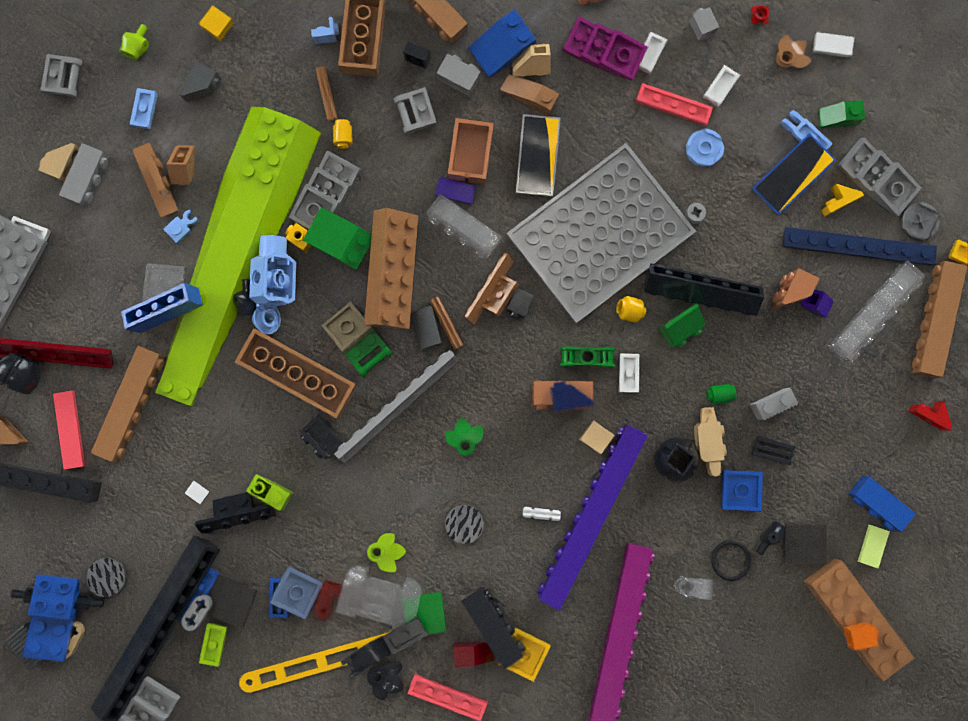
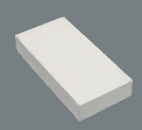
M650 32L644 44L648 46V49L638 69L651 74L667 39Z
M817 32L814 39L813 53L850 58L853 51L854 37Z
M724 65L703 98L719 107L740 75Z

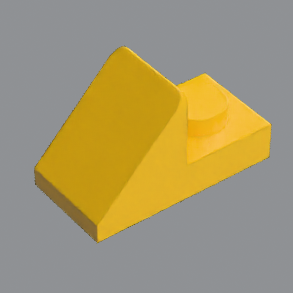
M836 184L831 188L835 198L826 202V207L821 211L825 217L858 200L864 194L861 191Z

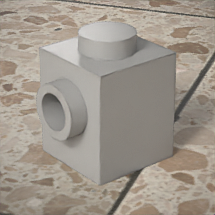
M709 7L704 10L700 8L693 12L689 23L698 42L715 35L719 25L711 8Z

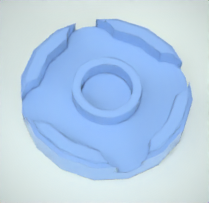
M710 129L694 132L686 144V154L689 160L700 167H710L716 164L724 152L721 136Z

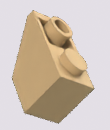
M549 44L530 45L512 62L513 77L551 74Z

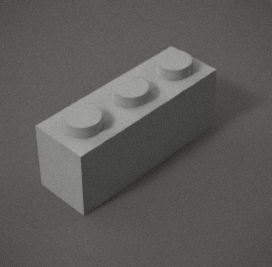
M82 143L59 196L87 208L88 204L93 200L95 188L101 182L103 170L109 164V156L103 151Z

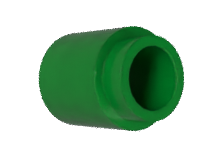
M729 384L710 386L709 390L706 391L707 401L711 402L712 405L731 403L732 400H736L735 386Z

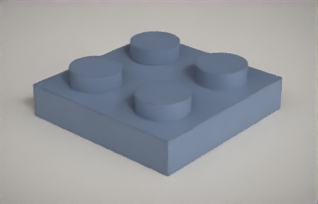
M287 566L269 602L306 619L324 583Z

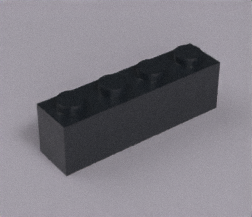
M481 587L461 600V602L505 670L527 655L525 653L526 647L521 640L516 639L513 626L504 620L503 616L505 614L499 605L496 606L492 601L494 597L488 588Z

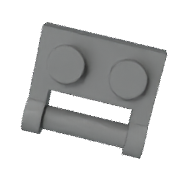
M47 54L41 91L43 93L76 98L79 67H82L83 61L73 57ZM67 65H72L68 88H63Z
M425 87L394 97L395 105H398L404 124V134H412L415 131L437 125ZM409 100L417 122L411 124L405 102Z

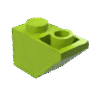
M258 474L255 475L246 492L279 511L285 509L294 493Z

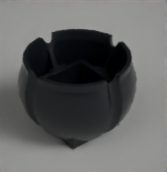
M10 353L0 358V385L7 384V388L27 395L31 394L40 380L39 363L19 353Z
M670 438L660 444L661 448L656 450L654 461L656 469L661 476L666 475L667 480L682 482L694 475L693 471L697 470L699 466V454L692 443L688 444L687 440L683 438ZM676 448L690 457L681 472L667 463Z

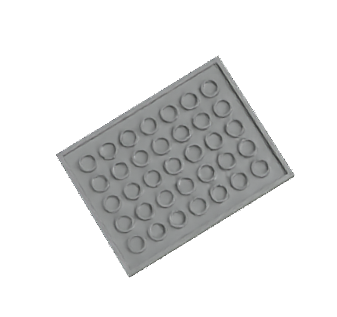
M625 143L507 232L506 235L576 324L646 271L650 263L655 264L693 235L696 230L628 144Z

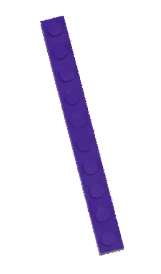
M624 425V427H620L615 437L618 439L615 445L611 444L607 451L609 457L606 462L603 461L598 469L601 472L598 479H593L589 487L592 490L589 496L584 497L581 503L583 508L580 514L576 513L572 523L574 526L572 530H568L564 536L563 541H565L563 548L559 547L554 558L557 560L554 566L550 565L546 572L547 580L545 583H541L537 590L540 601L560 611L648 436L647 434L629 425Z

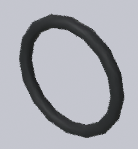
M729 540L716 546L712 553L711 562L718 576L725 580L734 581L741 579L747 574L751 566V557L743 544ZM730 544L742 548L747 557V565L744 571L738 576L733 577L722 574L716 567L715 562L719 549Z

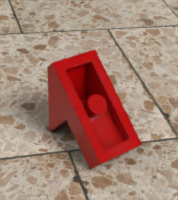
M936 401L933 408L922 403L912 405L908 411L941 431H950L952 428L944 401Z

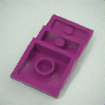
M578 16L562 51L596 68L632 81L648 46L617 29L612 31L598 22L593 24Z

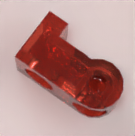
M329 580L323 582L315 607V615L318 619L326 620L334 612L333 603L335 596L342 594L344 585Z

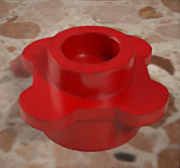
M759 5L751 8L752 24H767L769 22V8L767 6Z

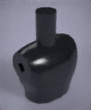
M242 279L243 291L235 293L233 301L238 315H253L257 304L249 298L250 279Z
M773 521L761 534L760 541L762 543L756 552L762 556L769 545L778 544L785 534L786 527L779 522Z

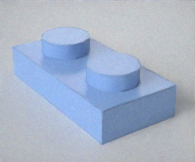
M137 88L130 120L132 127L151 129L158 96L156 91Z

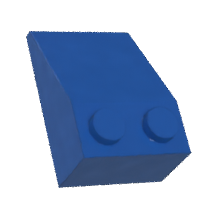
M513 10L499 19L471 44L468 49L488 78H491L512 64L530 45H536V38L517 11Z

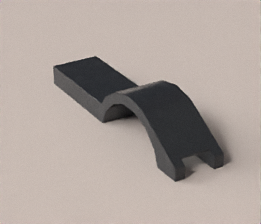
M419 616L388 634L365 644L342 660L341 663L342 665L347 664L352 671L349 677L352 679L376 661L388 655H394L427 636L428 632Z

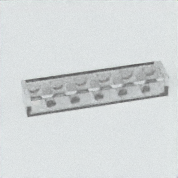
M909 261L901 263L827 348L843 362L857 359L861 354L859 352L861 348L868 346L873 340L872 336L876 332L879 333L885 327L884 322L897 314V308L900 304L904 305L910 299L909 294L912 291L920 288L923 284L921 281L925 275Z

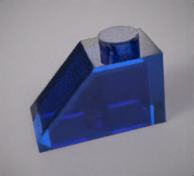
M565 381L556 382L554 387H550L553 412L594 405L592 399L573 385H566Z

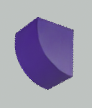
M814 290L812 296L803 299L800 305L807 311L826 318L834 301L825 292Z

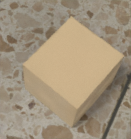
M591 421L579 438V441L596 453L602 454L614 437V434L595 421Z

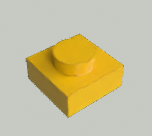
M959 239L956 240L948 258L963 265H968V243Z

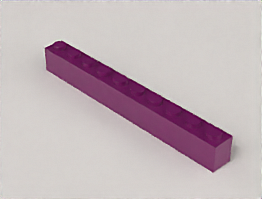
M629 542L626 544L588 721L619 720L621 709L618 706L625 694L623 683L624 680L627 681L629 669H627L628 661H631L633 657L632 642H635L637 639L638 631L635 628L637 622H640L642 615L640 605L645 601L646 591H644L645 583L648 584L650 579L648 568L649 564L652 565L654 560L653 549L650 547Z

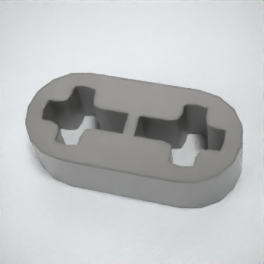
M208 595L198 596L191 603L182 618V626L185 630H195L202 624L212 607V599ZM205 600L204 604L206 607H203L200 609V611H198V608L201 605L199 601ZM197 615L194 619L196 624L189 625L190 620L188 618Z

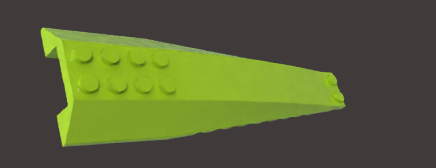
M251 107L224 173L190 285L199 288L203 306L180 315L162 377L155 393L189 406L194 405L198 392L203 387L221 351L220 348L223 342L226 341L229 335L228 332L237 319L238 312L233 296L235 293L243 291L242 279H250L251 259L259 256L260 236H278L279 230L295 202L320 139L321 132L301 120L266 107Z

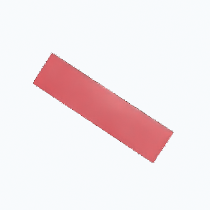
M643 83L635 102L703 126H707L713 109L711 106Z
M75 391L55 393L53 398L63 468L67 470L84 467L85 460Z
M414 674L407 693L478 721L482 720L488 703L486 700Z

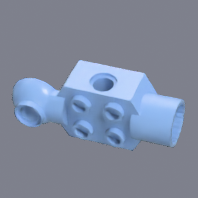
M266 235L260 236L259 256L251 259L249 298L257 304L252 316L253 324L260 332L273 334L277 331L281 322L277 306L286 305L295 300L296 261L287 255V238Z

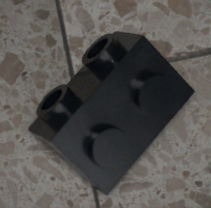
M319 415L299 430L302 434L300 438L307 445L310 443L315 448L313 452L320 459H328L344 443Z

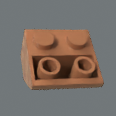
M799 268L793 272L790 271L789 274L784 275L781 279V289L774 294L771 308L775 310L812 296L820 278Z

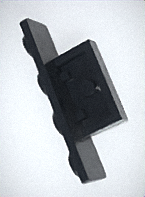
M245 492L213 500V517L196 521L195 527L200 533L207 534L214 530L229 529L232 526L249 524L252 521L267 520L270 517L276 516V511L269 504L254 507L253 495Z

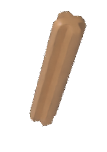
M324 66L317 67L316 74L328 121L337 120V114L327 71Z
M439 297L431 299L430 304L452 347L455 350L461 348L463 343Z

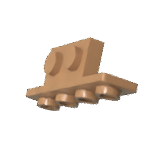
M147 143L133 149L160 217L164 218L178 212L179 209L169 188L171 184L167 176L163 174V165L160 159H157L152 145Z
M506 253L498 260L497 266L488 276L483 288L477 293L473 304L467 309L465 318L472 324H476L484 309L499 317L519 286L516 281L506 277L514 263V260Z

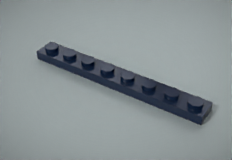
M789 227L784 228L782 247L929 266L935 265L937 246Z

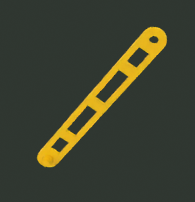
M389 632L247 672L240 678V688L250 693L345 666L342 665L341 661L328 665L326 655L354 647L359 649ZM316 659L318 668L286 677L284 667ZM275 670L276 680L261 683L259 674ZM251 679L252 685H247L246 681Z

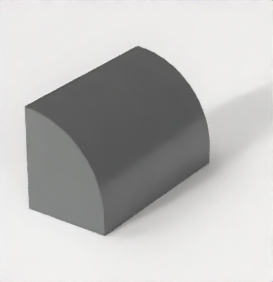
M432 306L412 312L411 317L420 350L442 345Z

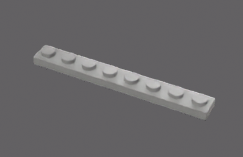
M451 350L440 355L434 365H430L424 370V374L419 378H415L405 391L399 392L395 400L390 404H386L376 417L370 418L366 423L367 425L361 430H357L347 443L341 444L337 449L338 451L334 453L336 457L346 463L454 366L459 360Z

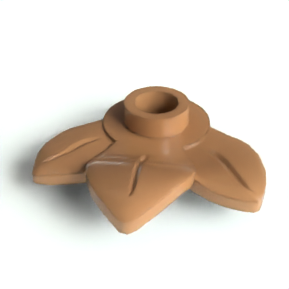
M788 35L784 36L778 43L779 52L776 55V63L782 68L792 66L797 69L809 65L811 59L803 55L806 50L807 41L799 40L792 42ZM782 57H786L788 61L785 62Z

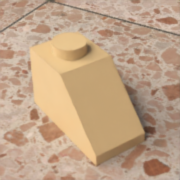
M70 143L47 152L40 161L39 171L65 182L79 147Z

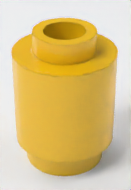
M336 120L335 125H333V144L338 149H348V146L352 145V126L349 120Z

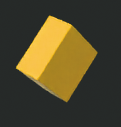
M213 5L199 23L203 30L219 41L223 39L234 24L229 16Z

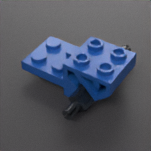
M46 575L36 576L34 588H27L25 591L13 589L11 591V598L23 599L24 603H30L28 615L32 616L23 657L66 661L78 609L88 610L90 606L102 608L104 599H94L91 594L80 593L79 579Z

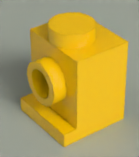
M297 223L294 226L290 225L285 232L287 241L307 254L312 246L302 240L308 230ZM301 233V238L296 239L297 234Z

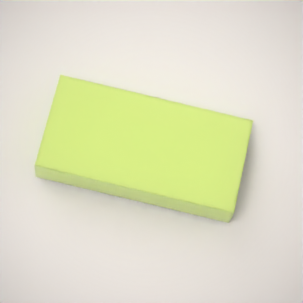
M868 525L857 562L879 568L890 531Z

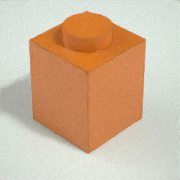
M865 622L843 627L849 648L860 650L878 646L877 639H879V633L874 625Z

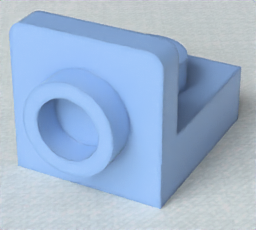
M329 17L330 28L322 26L311 30L315 44L337 42L336 35H339L338 23H334L333 17Z

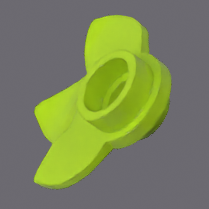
M393 533L381 535L378 541L371 544L367 550L369 559L377 562L379 568L386 572H396L395 560H398L406 553L402 545L394 543L395 534ZM374 549H379L381 554L376 556Z

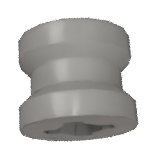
M693 203L687 208L684 216L690 224H698L705 217L706 209L700 203Z

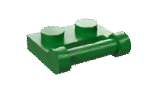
M373 330L344 355L360 375L365 377L370 369L386 356L389 357L393 353ZM379 346L382 348V351L366 364L360 365L359 362Z

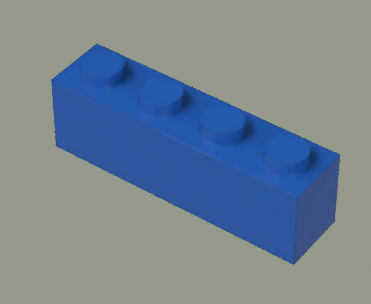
M183 283L121 312L125 329L142 333L203 305L199 288Z

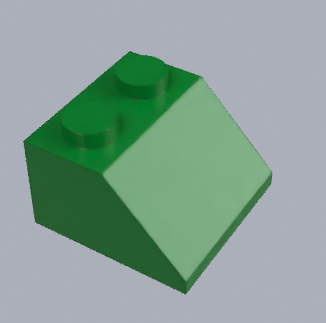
M696 303L659 328L658 331L670 348L674 346L679 348L687 343V337L692 335L694 338L703 332L701 328L706 324Z

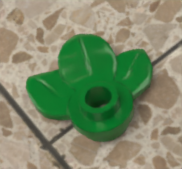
M460 418L457 421L454 431L445 432L447 443L450 446L456 447L457 452L463 456L472 454L475 445L483 437L482 425H476L471 428L464 418ZM463 443L469 444L468 450L462 449Z

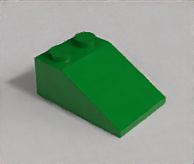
M321 207L302 241L348 268L357 270L371 245L372 234Z

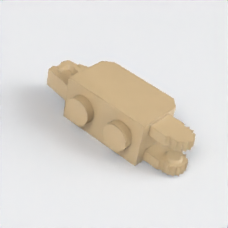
M714 407L702 408L700 410V423H697L694 427L695 445L699 454V460L706 464L708 475L716 477L721 473L720 461L724 460V456L727 454L726 446L722 441L724 427L720 421L717 422Z

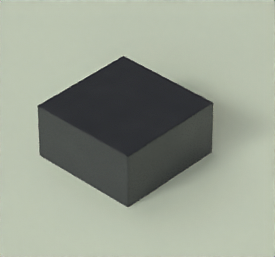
M407 42L403 51L405 61L427 69L431 59L430 50Z

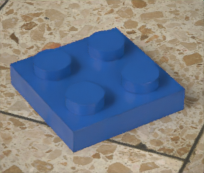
M722 470L721 509L762 511L763 472Z

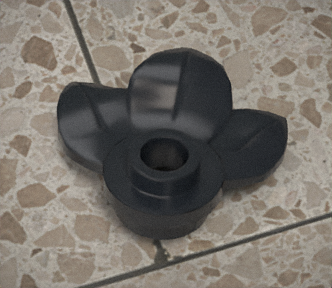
M387 662L382 667H373L368 671L367 681L372 686V693L376 698L385 700L388 692L397 693L403 689V684L399 677H397L402 669V665L396 662ZM379 674L380 679L374 680V676Z

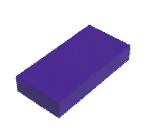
M439 177L435 197L472 205L476 186Z

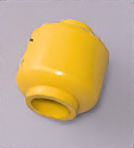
M626 296L619 300L616 312L619 314L620 319L637 323L641 318L645 317L646 307H644L643 300Z

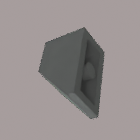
M196 62L179 95L186 102L212 95L214 90L219 88L221 77L216 71Z

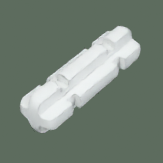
M524 507L523 517L560 521L561 512L558 510L550 511L549 509Z

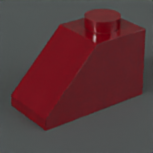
M486 641L454 643L455 668L477 666L494 661V653Z

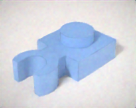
M190 210L185 211L183 219L176 217L163 229L177 244L192 232L189 226L199 222L197 217L189 220V216L192 214Z

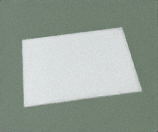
M195 481L192 482L185 492L186 495L199 504L209 493L208 490Z

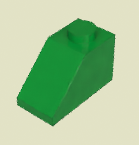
M863 100L845 101L818 110L820 128L857 126L865 119Z

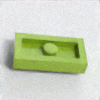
M214 623L207 624L199 663L216 667L220 666L228 626Z

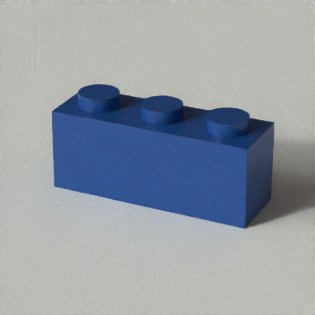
M862 476L849 492L855 504L869 510L867 513L875 519L879 518L884 522L883 526L891 532H902L916 514L869 476Z

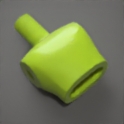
M141 24L136 34L124 33L122 46L119 51L130 59L138 60L149 47L148 40L143 37L148 28Z

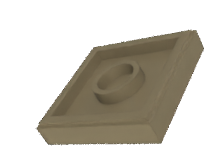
M351 301L321 325L344 354L374 330L371 326L364 325L365 318Z

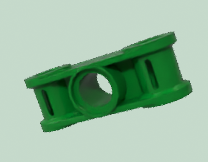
M560 347L562 351L560 367H615L613 363L614 347ZM583 353H591L593 356L592 361L585 362L582 359Z

